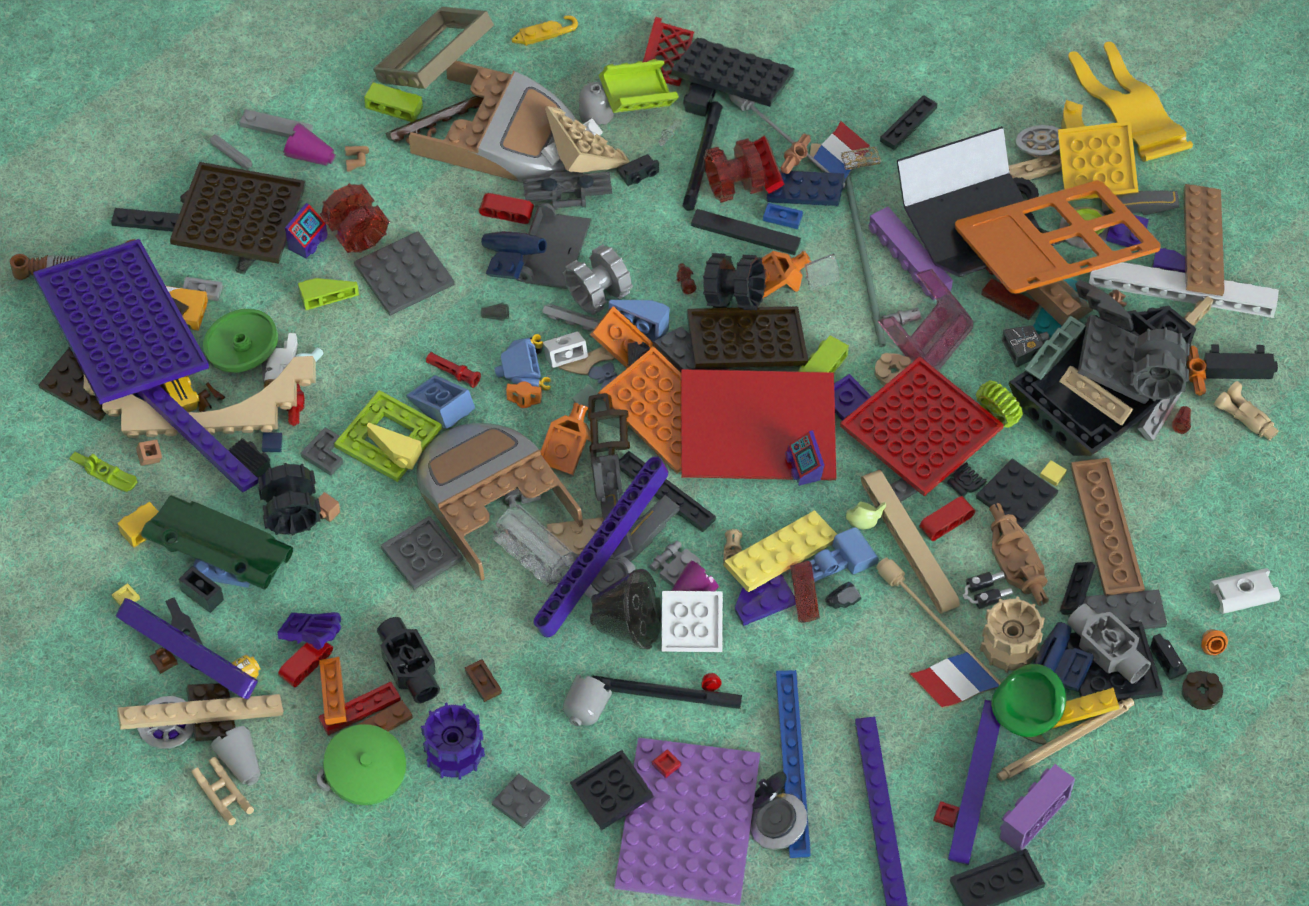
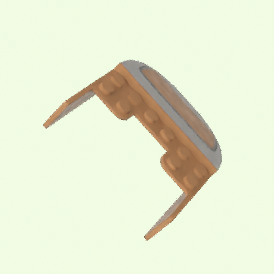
M456 60L446 69L447 79L471 85V92L476 96L484 98L473 122L464 119L454 121L444 140L413 132L409 134L411 154L523 182V179L550 177L554 172L565 170L562 161L552 166L541 152L545 147L555 142L545 108L547 106L559 108L566 112L565 116L572 119L573 122L577 118L553 93L525 75L515 71L511 75Z
M489 423L460 425L437 436L425 448L419 459L416 476L422 497L481 581L485 579L482 563L464 536L488 523L490 515L485 505L518 488L524 497L534 498L552 489L578 526H583L581 508L542 457L541 451L526 436L514 429Z

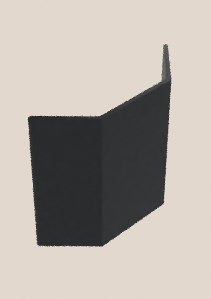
M1002 126L897 160L903 207L934 265L958 277L986 269L988 266L955 229V222L959 219L1025 201L1009 173L1004 129ZM1032 212L1024 214L1039 232H1049L1039 227ZM1062 240V241H1059V242H1055V243H1052L1051 245L1054 246V245L1063 243V242H1065L1066 240Z

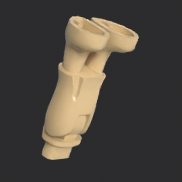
M1238 381L1234 382L1227 393L1223 392L1214 402V406L1233 415V418L1241 421L1249 430L1259 434L1258 436L1260 437L1264 436L1270 441L1278 434L1279 430L1274 427V423L1271 422L1264 412L1256 408L1251 401L1244 399L1241 395V383Z

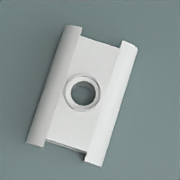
M1264 568L1210 581L1211 594L1216 593L1220 602V613L1225 614L1279 601L1278 587L1273 588L1268 578L1269 569Z

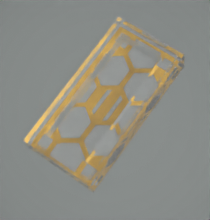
M876 146L841 152L845 170L881 163Z

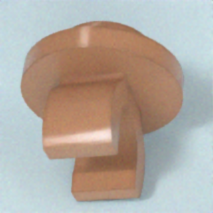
M1115 289L1109 293L1123 308L1127 305V303L1121 301L1126 295Z

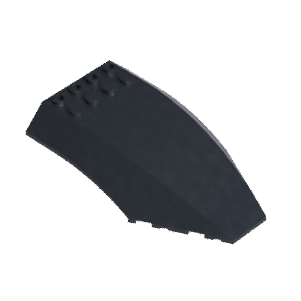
M1170 306L1148 308L1147 311L1137 312L1136 310L1127 311L1132 320V330L1113 324L1138 337L1147 332V329L1155 330L1166 327L1167 330L1178 334L1182 333V337L1189 344H1191L1196 331L1192 324ZM1085 330L1060 361L1041 380L1025 371L1009 381L1012 394L1016 397V401L1019 402L1022 412L1073 456H1092L1133 427L1163 400L1156 399V401H1153V399L1149 398L1146 404H1143L1094 381L1133 409L1124 424L1120 425L1059 382L1070 366L1078 370Z

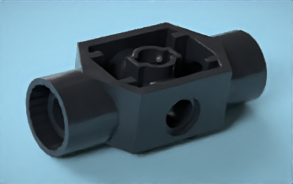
M392 617L382 622L377 628V633L383 642L380 645L382 658L398 688L408 689L414 701L419 704L435 698L440 692V687L433 676L436 673L435 661L418 630L407 629L400 617Z

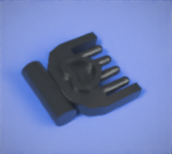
M967 462L955 471L954 479L950 478L947 481V484L963 497L967 492L977 491L987 482L982 477L972 482L979 474L976 473L972 476L975 470L967 473L971 470Z

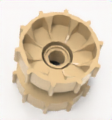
M1017 596L1016 599H999L998 603L991 610L987 609L985 617L987 623L983 628L982 636L984 639L981 643L980 651L984 652L990 666L993 664L1008 673L1009 670H1016L1036 659L1039 652L1037 647L1042 640L1043 633H1041L1045 618H1041L1035 608V604L1031 605L1026 601L1020 600Z

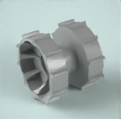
M604 244L592 250L593 254L589 259L593 269L590 270L585 262L582 263L575 260L565 266L566 270L563 272L566 287L569 289L574 301L577 302L584 312L591 313L592 315L604 309L603 305L607 303L603 290H606L611 297H617L619 300L630 293L629 290L633 287L629 275L630 272H628L622 258L617 255L612 247H606Z

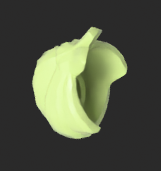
M860 501L854 509L847 511L846 519L854 528L856 527L861 530L870 529L881 518L882 512L886 508V503L883 502L876 508Z

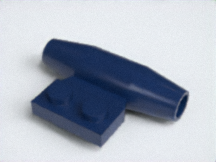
M492 232L485 233L481 239L484 248L497 252L491 258L486 274L490 277L518 280L524 264L523 255L544 253L547 249L545 239L528 233Z
M1057 622L1044 640L1033 664H1040L1050 668L1058 675L1065 688L1078 692L1094 656L1091 653L1076 648L1067 649L1072 628L1063 622Z

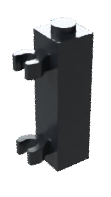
M1211 344V350H1209V353H1205L1203 360L1206 363V379H1273L1274 372L1278 370V363L1274 361V354L1265 353L1264 345H1256L1257 350L1254 353H1219V344Z

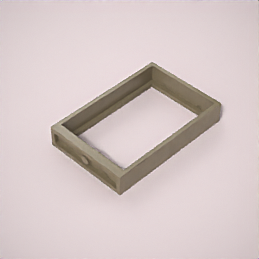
M442 6L373 68L377 80L384 84L426 89L494 26L488 12ZM447 27L464 29L418 72L401 70Z

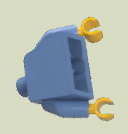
M535 334L532 339L514 340L506 351L501 354L502 365L495 367L497 377L505 376L507 380L516 385L525 381L532 386H541L543 390L551 389V386L543 384L544 382H551L549 377H544L542 380L538 379L541 378L535 348H542L543 341L536 342L541 340V336Z

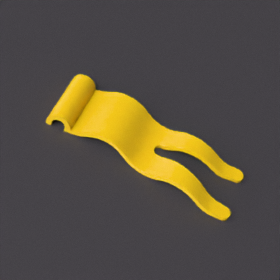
M1113 42L1104 43V50L1114 77L1122 88L1130 92L1129 94H1123L1105 87L1096 79L1078 52L1072 51L1069 53L1068 59L1083 88L1091 96L1102 100L1109 107L1117 123L1131 121L1132 138L1138 145V154L1143 162L1192 148L1193 143L1191 141L1187 142V133L1184 128L1167 115L1154 90L1147 84L1136 80L1128 72Z

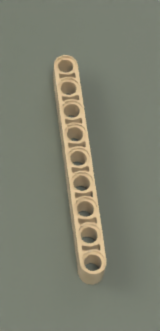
M876 470L861 476L862 486L874 506L877 508L883 502L886 503V508L883 510L881 517L938 612L942 614L959 607L960 602L956 592L882 471Z

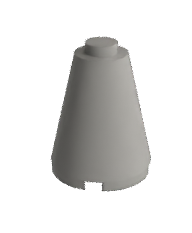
M236 727L225 732L227 736L223 739L220 736L211 743L213 751L238 780L248 786L258 782L261 773L248 727Z

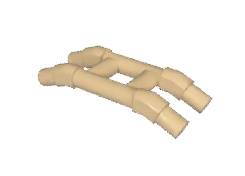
M215 756L209 762L219 780L209 785L198 767L192 770L191 773L200 788L216 807L221 817L229 825H234L236 819L226 806L237 801L238 805L247 814L253 813L254 808L241 794ZM226 786L231 794L220 800L215 791Z

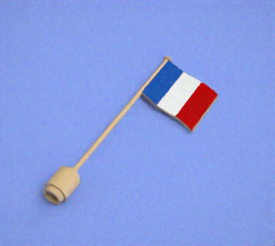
M887 557L882 559L876 566L878 574L891 587L901 585L966 652L947 658L925 670L909 673V675L941 708L957 705L979 693L996 689L1001 682L903 582L905 580V572L892 559L889 560Z

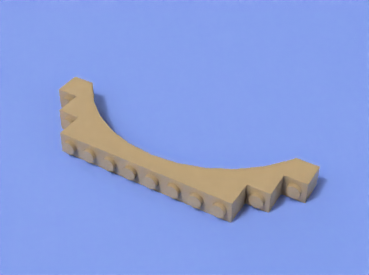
M313 356L293 357L274 381L261 392L243 402L220 410L188 413L211 435L215 434V432L233 434L234 431L252 433L253 430L272 432L273 429H278V407L281 409H291L292 406H297V384L300 386H310L312 383H316V361ZM84 375V389L90 395H95ZM133 394L102 404V409L108 416L117 417L121 414V431L128 438H137L139 435L157 437L158 434L176 436L179 433L147 402L135 397Z

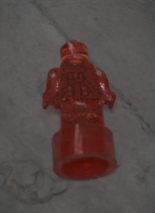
M684 263L678 265L677 281H681V289L684 294H692L697 289L695 281L691 279V274L694 273Z

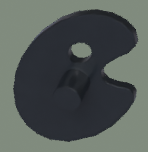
M777 772L767 780L762 779L759 781L760 787L755 792V797L758 799L752 804L754 809L768 804L781 791L787 780L784 772Z

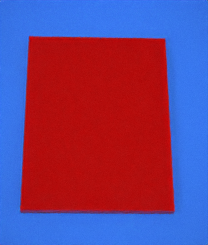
M681 369V478L793 480L791 474L792 465L791 462H787L785 452L788 449L789 443L813 430L824 462L821 480H836L834 373Z

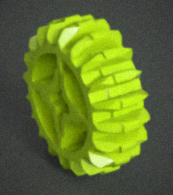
M989 380L977 390L976 399L979 405L1001 421L1004 427L1009 428L1019 422L1023 415L1022 408L1019 406V402L1016 401V397L1001 384Z

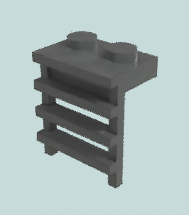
M618 454L591 457L597 501L605 502V495L615 490H618L619 494L623 493Z

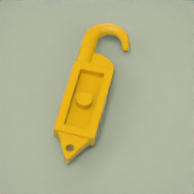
M567 15L563 18L571 20L573 22L572 25L562 27L560 23L551 20L522 28L512 38V43L525 44L526 46L574 31L578 27V21L575 17Z

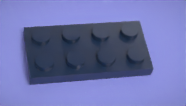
M779 170L784 185L767 194V202L839 206L845 177L844 173L790 171L789 174H786Z

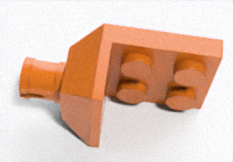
M772 251L762 258L764 269H766V288L763 298L785 284H788L795 292L799 291L803 276L800 270L812 263L805 251H802L793 258L789 254Z
M574 402L569 416L564 415L551 422L541 449L542 457L551 468L574 475L586 440L591 441L588 425L583 422L588 407Z

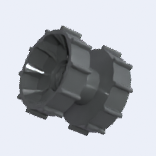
M1165 327L1164 329H1147V332L1139 337H1135L1131 360H1135L1133 373H1131L1130 385L1134 386L1139 396L1143 395L1153 399V401L1169 398L1173 400V397L1181 392H1185L1186 382L1189 381V369L1185 367L1186 356H1189L1190 344L1186 343L1182 333L1178 334L1167 330Z

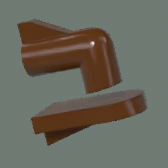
M209 382L206 383V386L215 398L220 397L221 400L225 398ZM206 389L198 394L199 412H206L205 408L207 406L210 409L212 408L206 399L211 396Z

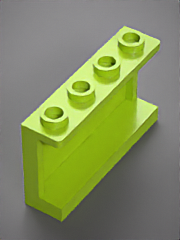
M653 59L648 62L637 61L633 64L626 62L615 66L614 64L605 66L604 70L599 74V78L612 112L618 113L671 106L679 97L677 92H669L660 70L665 64L664 61Z

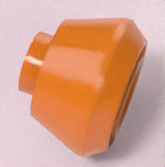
M1210 629L1202 635L1201 647L1208 655H1218L1228 645V638L1222 631Z

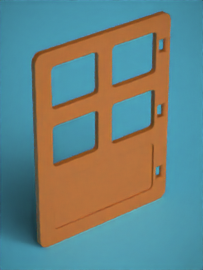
M1092 181L959 219L955 222V229L1011 293H1020L1158 252L1161 245L1102 181ZM1096 194L1113 213L1091 220H1084L1067 201ZM1051 206L1070 225L1047 233H1041L1024 214ZM1117 224H1124L1141 243L1113 251L1095 231ZM1079 236L1097 256L1069 264L1051 244Z

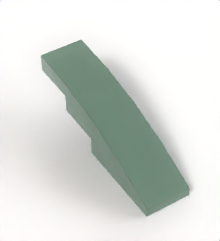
M1069 316L1063 326L1056 330L1050 340L1045 341L1026 366L1025 371L1041 380L1072 347L1086 329V325Z

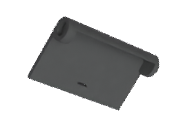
M539 204L528 234L545 239L547 249L544 253L523 255L524 264L517 281L568 289L563 272L566 270L565 266L578 260L591 218L556 214L551 204Z

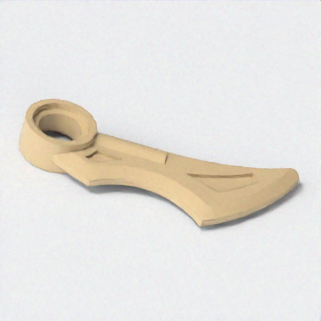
M602 346L587 353V358L557 367L571 373L588 375L593 365L600 361L613 360L615 357Z

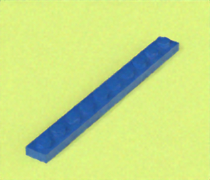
M796 670L776 671L783 772L787 776L784 792L797 797L804 804L807 811ZM808 813L807 825L803 834L795 843L789 846V858L810 857L811 855Z

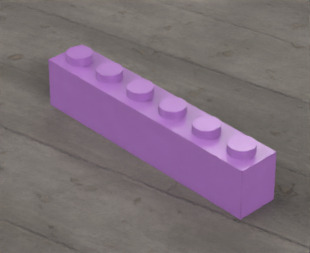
M889 207L870 215V231L879 237L881 244L890 250L892 257L899 260L902 268L911 274L913 281L922 287L925 295H929L932 300H935L951 291L953 280L943 269L934 265L927 250Z

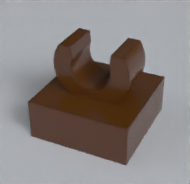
M163 647L156 650L150 656L151 661L160 674L178 665L173 654Z

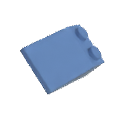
M653 300L609 301V309L614 306L652 342L666 335L669 330V307L663 303Z
M436 375L406 395L424 414L441 423L442 427L446 429L452 427L458 420L467 416L475 409L468 389Z

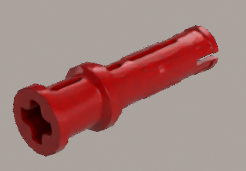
M433 352L427 355L426 363L454 375L456 380L464 381L472 388L476 387L481 378L480 372L471 371L465 365L459 366Z

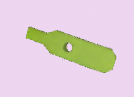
M74 452L69 458L84 466L87 474L121 491H130L138 483L136 476L102 461L95 454L86 457Z

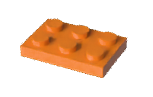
M614 306L608 310L590 334L626 368H628L627 344L632 342L641 344L644 342L650 349L653 347V342Z

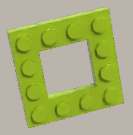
M379 390L336 440L334 445L340 451L398 482L407 472L408 468H401L394 464L380 448L364 440L368 436V422L377 425L385 416L411 430L412 433L408 437L421 441L422 452L442 429V424Z

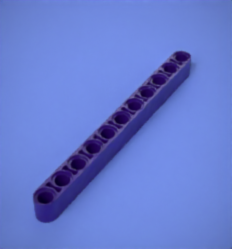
M655 456L647 460L539 610L533 623L542 636L551 637L558 631L666 480L669 472L661 458Z

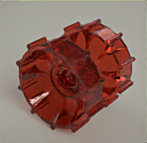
M749 138L735 142L736 145L733 148L734 159L727 160L724 150L719 149V147L705 150L706 154L703 156L705 172L709 186L715 198L720 200V203L733 200V196L736 193L735 182L741 181L745 191L747 190L750 194L763 191L765 185L764 169L760 154L754 142L749 141Z
M348 183L347 186L334 190V193L326 201H323L324 205L322 213H320V216L332 232L338 230L335 237L347 253H361L372 246H376L382 237L387 235L386 231L388 224H390V221L378 205L372 206L374 199L363 184L351 185Z

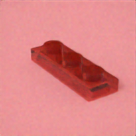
M992 278L981 293L982 296L1027 320H1030L1039 308V303L1020 293L1009 292L1003 284Z
M804 561L790 565L798 621L806 623L820 619L811 562Z

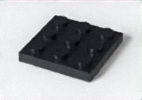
M1012 458L976 494V499L989 508L994 504L998 508L996 504L1000 503L1005 515H1014L1018 525L1024 529L1058 494V490Z
M623 750L615 753L570 782L572 788L601 831L654 797Z

